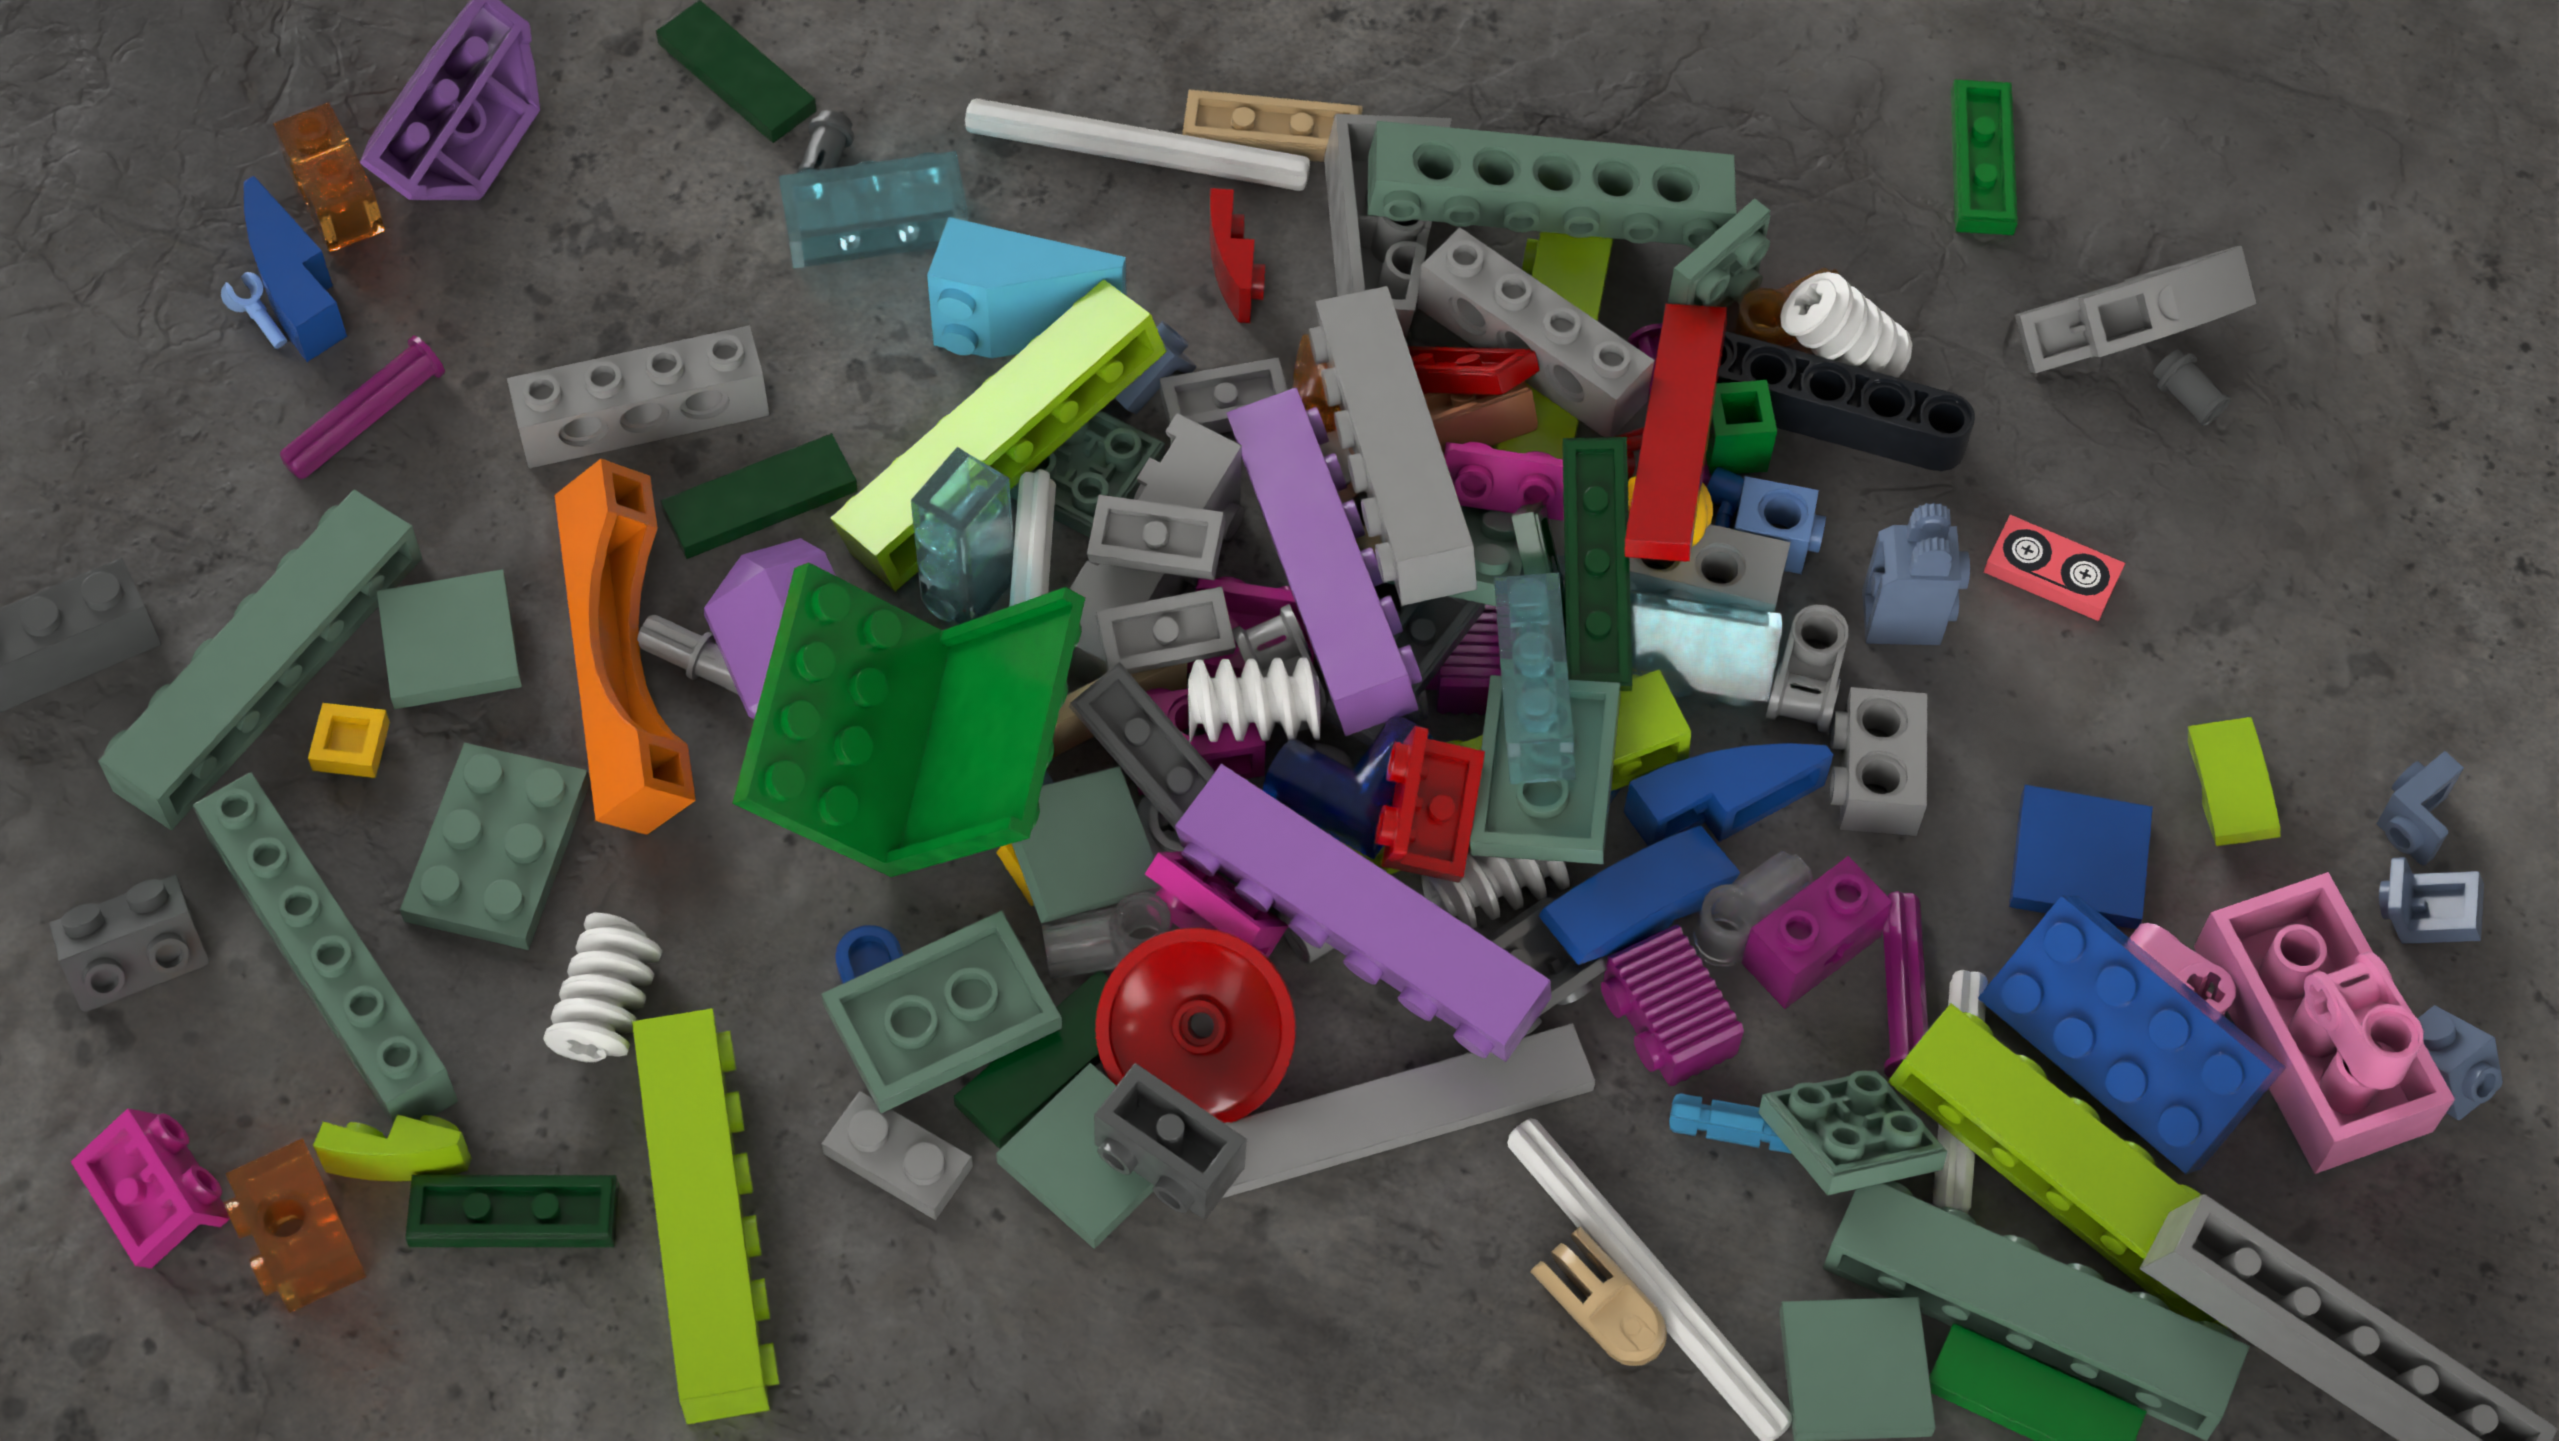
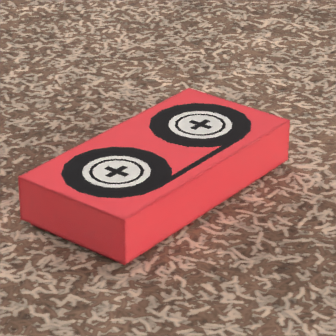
M2010 515L1990 554L1983 573L2099 621L2120 578L2125 563Z

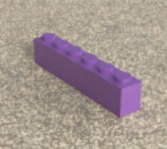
M1296 387L1226 412L1236 443L1242 445L1241 457L1345 736L1419 710L1411 686L1423 681L1410 645L1398 648L1393 635L1403 632V628L1391 596L1379 599L1374 587L1383 584L1372 547L1360 551L1356 542V538L1366 535L1353 499L1341 503L1337 493L1346 489L1347 485L1336 454L1332 453L1323 457L1320 445L1328 443L1329 439L1318 408L1305 410Z
M1223 764L1218 767L1175 825L1181 846L1184 847L1181 855L1192 866L1211 877L1214 876L1217 870L1238 883L1235 887L1236 893L1250 905L1262 912H1267L1271 906L1292 919L1289 927L1301 939L1316 948H1321L1325 942L1346 955L1343 963L1355 975L1373 985L1379 979H1382L1401 992L1398 1000L1409 1011L1426 1021H1431L1436 1015L1457 1029L1453 1037L1462 1046L1481 1058H1487L1491 1052L1507 1062L1551 999L1550 979Z

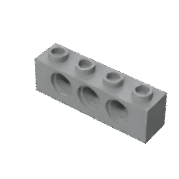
M1459 227L1421 265L1418 309L1475 348L1530 349V351H1535L1540 371L1524 382L1601 436L1614 437L1647 402L1654 366L1652 358Z
M750 325L507 378L529 469L770 416L763 373Z
M1549 519L1565 588L1564 519L1563 521ZM1710 524L1706 528L1703 538L1697 545L1692 547L1690 562L1630 558L1631 605L1662 612L1665 616L1675 620L1694 619L1723 626L1726 630L1736 634L1747 635L1754 633L1768 637L1790 542ZM1658 564L1666 569L1656 570L1646 565ZM1707 578H1719L1725 581L1726 583H1713L1709 581Z

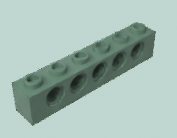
M1377 121L1368 156L1367 215L1388 217L1395 221L1423 220L1444 222L1457 227L1476 225L1507 228L1514 232L1541 231L1562 233L1576 238L1594 236L1626 239L1633 243L1659 242L1680 244L1697 249L1736 215L1735 159L1732 154Z
M252 772L192 804L208 841L392 1126L397 1115L420 1120L421 1116H435L457 1103L458 1099L445 1066Z

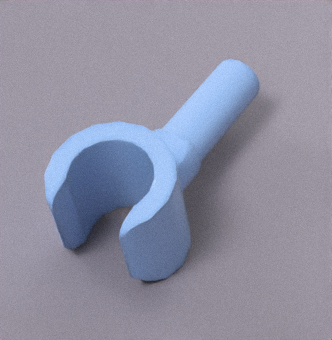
M244 272L241 276L244 284L250 289L251 298L249 299L238 297L234 293L233 287L226 282L221 289L223 303L235 312L246 311L251 319L255 320L275 349L285 345L287 342L286 337L268 314L266 307L260 300L263 293L261 279L251 272Z

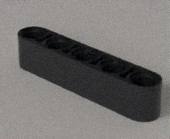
M1725 331L1717 384L1767 380L1771 384L1768 387L1777 428L1933 471L1953 469L1962 461L1975 422L1974 410L1964 397L1952 392ZM1819 398H1825V399H1827V400H1829V401H1824V400H1821V399H1819ZM1878 414H1883V415H1886V416H1888V417H1882V416H1880V415H1878Z

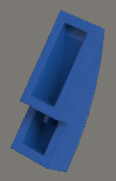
M252 176L244 181V215L249 243L271 308L287 337L306 362L347 337L337 302L326 291L333 284L322 250L257 178Z
M1794 743L1750 745L1704 753L1665 765L1630 781L1624 813L1647 846L1700 826L1703 823H1706L1716 839L1721 842L1825 786L1834 755L1827 745Z
M1700 825L1663 839L1609 866L1545 906L1538 916L1574 961L1580 965L1621 951L1668 929L1676 919L1716 906L1741 872Z

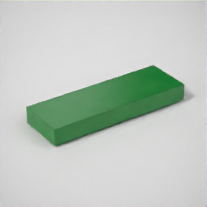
M1954 79L1951 89L1955 232L2014 235L2018 222L2012 82Z
M1954 1323L1929 1377L1932 1394L2034 1441H2135L2147 1411Z

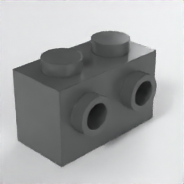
M1136 1063L1133 1064L1094 1114L1095 1145L1099 1147L1097 1152L1109 1166L1124 1175H1130L1134 1171L1154 1185L1153 1191L1156 1196L1171 1209L1179 1213H1186L1189 1209L1206 1220L1245 1168L1247 1144L1245 1137Z

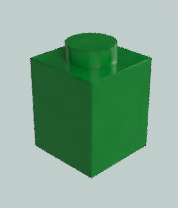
M1767 380L1717 384L1706 453L1711 476L1717 467L1735 474L1768 472L1777 435V427Z

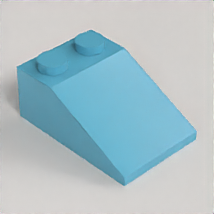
M949 217L927 274L933 344L958 355L974 354L991 359L1016 355L1033 338L1044 332L1068 311L1079 298L1085 296L1103 279L1126 295V257Z

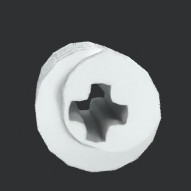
M1825 272L1810 277L1791 292L1783 305L1780 315L1781 327L1789 335L1796 336V339L1804 347L1811 348V351L1816 356L1897 378L1904 372L1911 359L1912 341L1910 334L1899 323H1895L1888 314L1881 311L1870 299L1865 298L1859 290L1851 286L1839 274Z
M1274 658L1272 660L1267 677H1262L1255 659H1248L1239 678H1236L1229 659H1222L1220 661L1215 678H1210L1203 660H1196L1188 678L1189 742L1192 741L1198 724L1204 725L1210 742H1217L1224 723H1229L1236 741L1244 740L1250 723L1256 724L1262 741H1269L1276 722H1281L1288 740L1296 739L1301 722H1307L1314 740H1320L1319 677L1314 676L1307 658H1299L1291 677L1288 676L1281 658Z
M1470 843L1464 877L1459 883L1421 875L1425 898L1452 916H1457L1461 922L1472 929L1477 927L1475 907L1481 906L1491 920L1500 917L1498 898L1504 896L1514 910L1522 908L1523 896L1521 888L1527 886L1537 900L1547 897L1544 880L1547 876H1550L1560 890L1570 887L1565 862L1471 856Z
M593 912L586 916L584 922L586 931L580 934L576 945L578 954L571 958L567 970L570 978L563 981L559 993L561 1002L554 1006L551 1015L553 1025L546 1029L543 1038L546 1045L558 1055L586 1063L598 1062L605 1059L606 1056L620 1057L627 1055L630 1043L616 1032H633L632 1021H637V1018L625 1009L636 1010L643 1008L647 997L634 986H647L652 983L654 972L643 963L658 962L662 954L660 946L647 938L646 934L634 923L622 917Z

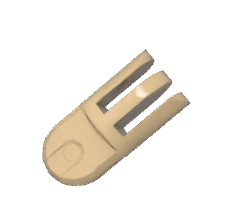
M1578 1227L1571 1234V1237L1580 1251L1607 1278L1605 1283H1602L1565 1244L1560 1243L1551 1251V1255L1564 1274L1587 1297L1584 1303L1576 1297L1544 1262L1540 1261L1532 1268L1531 1273L1580 1326L1592 1336L1606 1353L1616 1361L1624 1365L1642 1366L1656 1359L1664 1348L1667 1329L1665 1320L1658 1308L1582 1227Z

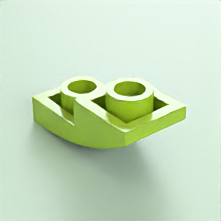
M2252 717L2188 726V746L2202 785V806L2215 845L2248 843L2281 837V827L2273 790Z
M397 1115L387 1139L382 1132L363 1123L349 1122L346 1127L323 1122L313 1144L326 1173L372 1181L400 1182L411 1181L412 1175H453L467 1171L472 1160L462 1132L451 1122L431 1115L421 1116L420 1120Z

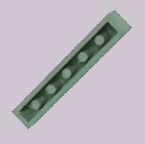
M355 489L340 505L329 508L320 519L317 529L298 549L289 551L281 559L276 573L259 591L248 595L241 601L234 613V617L214 638L207 639L197 648L191 663L171 684H166L156 691L146 711L130 728L117 733L111 739L104 755L98 762L112 791L172 831L193 808L192 804L198 802L376 610L379 606L377 591L396 588L423 559L413 526Z
M1895 1181L1855 1190L1822 1268L1887 1298L1919 1297L1921 1313L1949 1326H1952L1953 1323L2139 1407L2147 1411L2146 1414L2206 1441L2223 1418L2250 1348L2249 1345L2235 1340L2229 1330L2216 1323L2192 1321L2170 1311L2162 1300L2153 1295L2143 1292L2129 1293L2105 1282L2104 1278L2090 1267L2076 1263L2066 1265L2041 1254L2037 1246L2022 1237L2015 1235L2001 1236L1978 1226L1971 1216L1961 1210L1952 1207L1937 1208L1913 1197L1909 1189Z

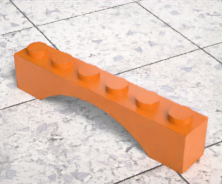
M599 459L554 495L595 821L648 835L695 802L696 798L688 744L670 730L657 712L646 685L640 646L637 640L639 634L641 591L648 557L658 528L651 477L616 463Z

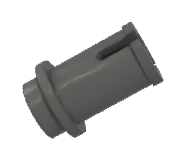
M824 110L819 113L818 117L810 121L808 132L811 138L802 163L796 172L799 180L805 185L811 186L816 169L820 166V177L816 189L827 190L833 186L834 176L844 148L850 147L855 138L854 132L851 130L852 122L848 117L836 111Z
M2177 349L2167 355L2155 368L2153 375L2159 380L2157 387L2162 392L2169 390L2198 419L2202 426H2207L2226 410L2231 403V398L2227 394L2225 395L2195 365L2197 358L2192 353L2185 355L2180 349Z

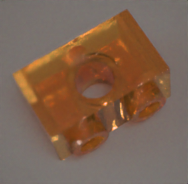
M329 102L273 123L286 167L329 252L385 231L373 187Z
M303 1138L225 1173L235 1197L223 1202L240 1240L251 1234L255 1239L261 1254L248 1260L265 1297L278 1291L289 1313L367 1277ZM291 1220L304 1221L301 1229L295 1234L288 1237L275 1236L277 1230L284 1223Z

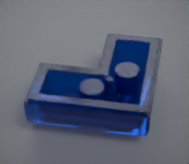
M1392 717L1388 719L1354 769L1297 739H1291L1285 743L1271 763L1264 780L1263 791L1335 839L1375 859L1383 848V845L1375 843L1379 816L1384 805L1392 806L1396 787L1395 782L1387 781V768L1395 742L1403 743L1415 726H1420L1405 718ZM1428 733L1427 739L1436 740L1430 733Z

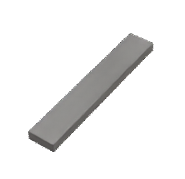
M1572 1023L1524 1037L1507 1062L1491 1052L1487 1058H1481L1471 1052L1247 1116L1232 1123H1224L1245 1137L1247 1144L1245 1168L1222 1198L1591 1092L1594 1090L1595 1079L1575 1027Z

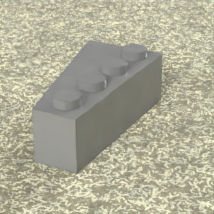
M1335 114L1324 155L1337 296L1388 286L1406 340L1416 308L1421 265L1425 261L1426 246L1432 221H1395L1388 217L1367 215L1368 156L1377 121L1450 127L1452 118Z
M1176 413L1165 431L1167 436L1170 437V448L1161 463L1149 457L1137 477L1140 486L1134 496V500L1224 512L1226 524L1223 539L1229 541L1237 532L1245 513L1244 507L1240 506L1242 445ZM1086 561L1070 587V590L1086 597L1080 620L1082 633L1076 648L1073 650L1068 673L1088 684L1107 673L1095 618L1096 611L1181 595L1189 584L1197 586L1198 578L1103 564L1097 565Z

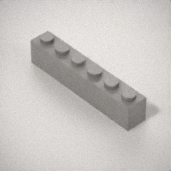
M1388 286L1315 301L1318 327L1308 329L1311 350L1315 364L1326 363L1328 369L1321 370L1328 406L1339 405L1341 409L1339 412H1334L1340 446L1342 449L1352 447L1354 451L1353 455L1347 456L1355 493L1366 491L1368 496L1367 499L1361 500L1368 536L1380 535L1382 541L1381 544L1375 545V552L1383 583L1394 581L1402 606L1476 590L1477 579L1473 542Z
M2205 1194L2169 1212L2140 1267V1270L2398 1441H2552L2558 1430L2557 1427Z

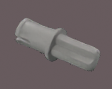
M650 615L645 620L637 638L641 649L686 669V676L692 680L701 677L738 694L712 633L706 632L701 636L658 615Z

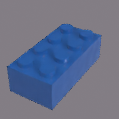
M2061 895L1978 997L1988 1008L2185 1174L2200 1170L2286 1068L2079 896Z

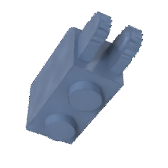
M1941 503L1919 505L1918 508H1914L1908 525H1892L1879 531L1862 589L1866 644L1941 645L1948 621H1957L1959 589L1968 588L1970 558L1968 551H1959L1957 526H1951L1950 509H1947V506H1942Z

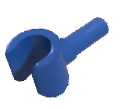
M1721 467L1715 469L1707 489L1712 503L1720 506L1715 525L1730 528L1734 513L1738 510L1744 479L1740 475Z

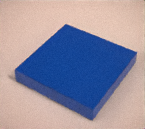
M2025 785L2020 800L2009 907L2047 913L2061 895L2079 896L2113 925L2137 929L2143 919L2153 806Z

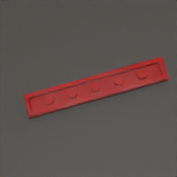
M1666 304L1625 536V557L1690 562L1726 331L1727 307Z

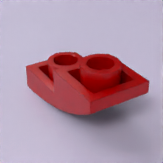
M1210 188V250L1215 277L1221 294L1238 323H1250L1252 300H1264L1265 264H1254L1255 239H1244L1245 214H1234V189Z

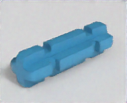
M1683 1093L1676 1094L1672 1101L1669 1128L1675 1133L1696 1136L1697 1130L1706 1131L1705 1138L1756 1148H1759L1761 1141L1769 1143L1768 1150L1792 1153L1759 1114L1760 1107L1712 1099L1711 1105L1701 1104L1702 1097Z

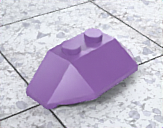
M470 0L428 52L368 140L360 164L409 200L481 199L540 111L536 71L529 44L532 41L530 23L500 0Z
M801 538L741 555L704 607L706 621L723 656L747 715L752 719H755L794 568L809 562L835 575L826 553Z

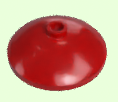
M1197 927L1176 929L1154 936L1141 943L1128 953L1113 970L1101 993L1097 1008V1048L1108 1078L1116 1086L1133 1064L1136 1063L1223 1123H1232L1249 1115L1274 1093L1287 1073L1296 1043L1297 1024L1295 1008L1289 989L1280 972L1266 955L1255 946L1231 933L1216 929ZM1196 1013H1205L1212 1018L1214 1029L1210 1036L1201 1037L1192 1030L1191 1021Z

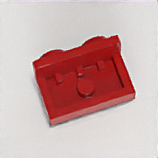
M1415 726L1403 743L1395 742L1387 768V781L1396 783L1392 806L1384 805L1382 807L1377 824L1375 843L1385 846L1382 867L1459 883L1464 877L1485 751L1427 739L1428 729Z

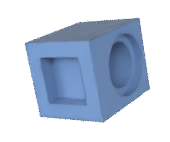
M1745 476L1734 530L1790 542L1784 571L1802 574L1807 551L1819 553L1826 516L1815 514L1819 490ZM1770 524H1780L1788 529H1778Z

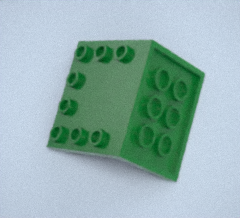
M809 562L795 567L732 804L889 877L1029 839L1040 814V804L1038 801L1045 771L1054 754L1053 736L1059 711L1068 694V684L1066 681L1073 650L1076 648L1082 633L1080 620L1086 597L1067 587H1063L941 630Z

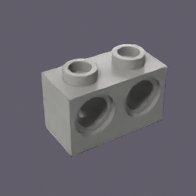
M1851 687L1844 711L1834 710L1830 733L1831 749H1841V767L1833 766L1829 788L1830 805H1840V830L1917 836L1927 807V693ZM1867 729L1881 730L1889 737H1876L1870 734ZM1865 785H1879L1889 793L1878 794L1870 791Z

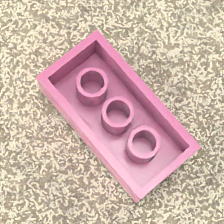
M2329 872L2210 913L2194 945L2196 953L2211 963L2222 967L2231 975L2235 983L2236 996L2228 1013L2235 1026L2286 1067L2269 1089L2314 1174L2418 1138L2435 1130L2455 1098L2424 1043L2420 1046L2402 1082L2393 1088L2383 1090L2369 1088L2358 1082L2350 1073L2348 1065L2330 1036L2319 1025L2308 1007L2304 993V981L2309 974L2316 971H2321L2325 974L2333 973L2353 965L2354 959L2358 955L2365 952H2373ZM2374 1041L2379 1048L2395 1053L2391 1046Z

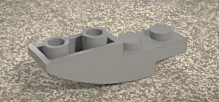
M2236 246L2128 278L2123 283L2015 314L2029 371L2031 373H2039L2089 357H2102L2224 317L2257 303L2242 246Z

